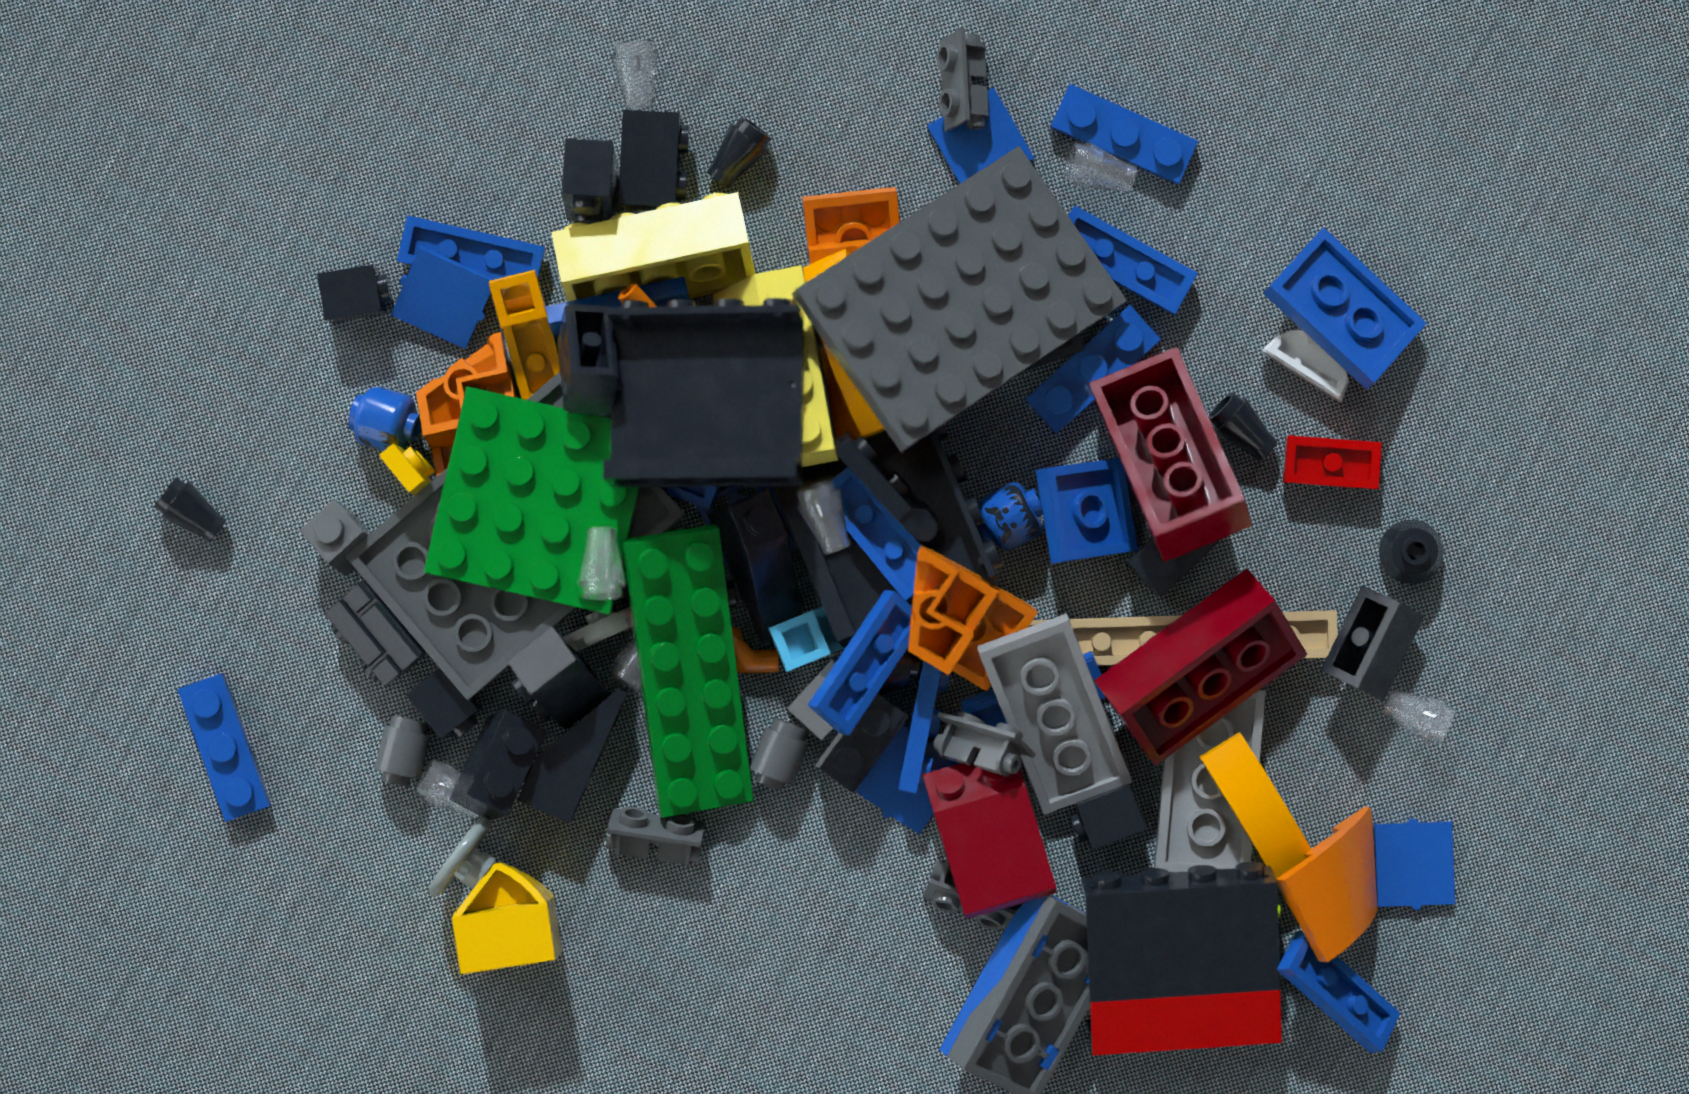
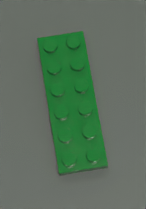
M713 524L622 540L658 813L661 818L751 802L753 801L719 528Z

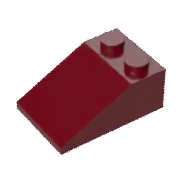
M973 759L970 766L959 763L922 774L966 920L1058 893L1021 770L1019 769L1016 774L1011 773L1008 776H1002L977 768L974 765L976 759Z

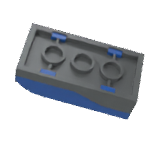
M1053 895L1025 902L1007 925L939 1051L962 1069L1011 1093L1042 1094L1090 1007L1086 912L1069 905Z

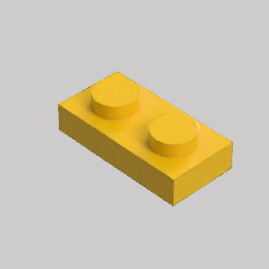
M393 443L379 455L409 493L416 495L432 482L429 476L435 470L418 450L415 451L411 446L405 450Z

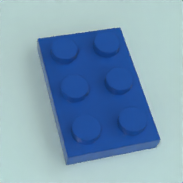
M1324 227L1263 292L1270 301L1366 390L1379 379L1427 324Z

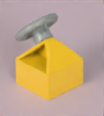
M486 817L480 818L471 827L429 886V893L432 896H439L456 877L472 889L471 893L452 916L460 974L556 960L562 952L554 895L527 873L503 862L495 863V858L485 851L482 853L477 849L491 827V821Z

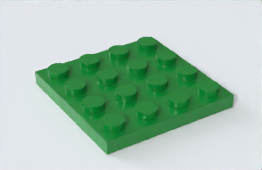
M467 386L424 573L611 615L624 561L622 540L629 539L640 487L611 488L603 479V459H610L611 419L592 414L568 413L561 407Z

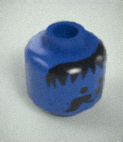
M373 387L368 389L364 395L359 394L353 401L349 413V429L354 431L356 440L363 446L380 451H385L393 443L405 448L409 441L415 442L418 439L422 428L420 415L417 414L416 403L413 398L408 394L382 387Z
M1010 482L980 499L978 506L985 523L977 527L986 542L993 540L995 547L998 546L1000 549L1010 552L1042 534L1043 521L1041 516H1043L1040 495L1035 488L1026 491L1021 484Z

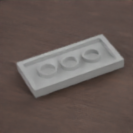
M1067 613L977 646L980 658L1007 724L1023 734L1022 740L1035 753L1034 758L1020 755L1044 815L1133 783Z
M1265 690L1257 691L1163 761L1154 868L1166 869L1169 872H1185L1195 865H1210L1216 869L1236 868V865L1239 863L1251 862L1252 843L1199 757L1240 732L1260 762Z

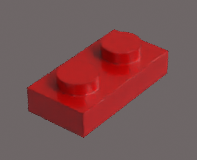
M1287 435L1285 438L1282 483L1378 490L1382 442Z

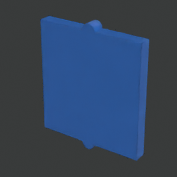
M994 87L987 91L989 119L985 120L984 129L969 130L966 128V123L949 132H944L943 117L927 125V129L959 184L1020 146L1030 162L1035 159Z
M420 246L408 275H403L400 279L402 289L391 312V316L466 349L478 321L483 320L486 316L484 307L491 293L489 281L495 279Z
M902 725L855 792L882 809L885 818L892 816L920 835L934 813L925 784H918L917 793L898 790L910 730ZM934 740L927 741L924 755L933 757L930 772L959 764V762L941 758L939 752L934 750Z
M1410 818L1407 823L1373 824L1378 907L1411 906L1412 909L1419 910L1421 905L1455 904L1453 830L1451 821L1418 822L1416 819Z

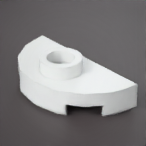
M1291 330L1273 338L1261 351L1335 400L1342 401L1348 387L1347 371L1303 330Z
M631 606L616 613L612 609L611 615L593 612L585 616L588 622L587 626L563 638L576 651H580L633 627Z

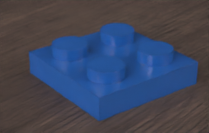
M1119 458L1036 470L1051 564L1138 550L1126 474Z

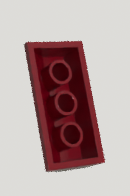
M1246 568L1195 607L1189 609L1161 632L1151 637L1127 657L1110 667L1108 671L1095 679L1094 682L1154 766H1157L1308 654L1275 599Z

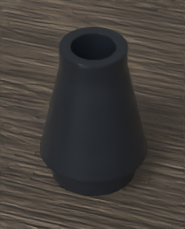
M741 116L736 124L730 123L707 173L729 189L736 179L769 151L766 146L772 138L753 122Z
M1234 392L1224 397L1208 416L1210 422L1214 425L1215 433L1248 452L1257 461L1266 457L1277 444V440L1267 430L1247 398H1239Z
M177 477L153 506L163 513L160 518L193 532L208 542L212 541L227 521L218 514L189 480L187 483H184Z

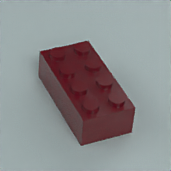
M1177 347L1089 383L1100 415L1163 562L1253 526L1245 498Z

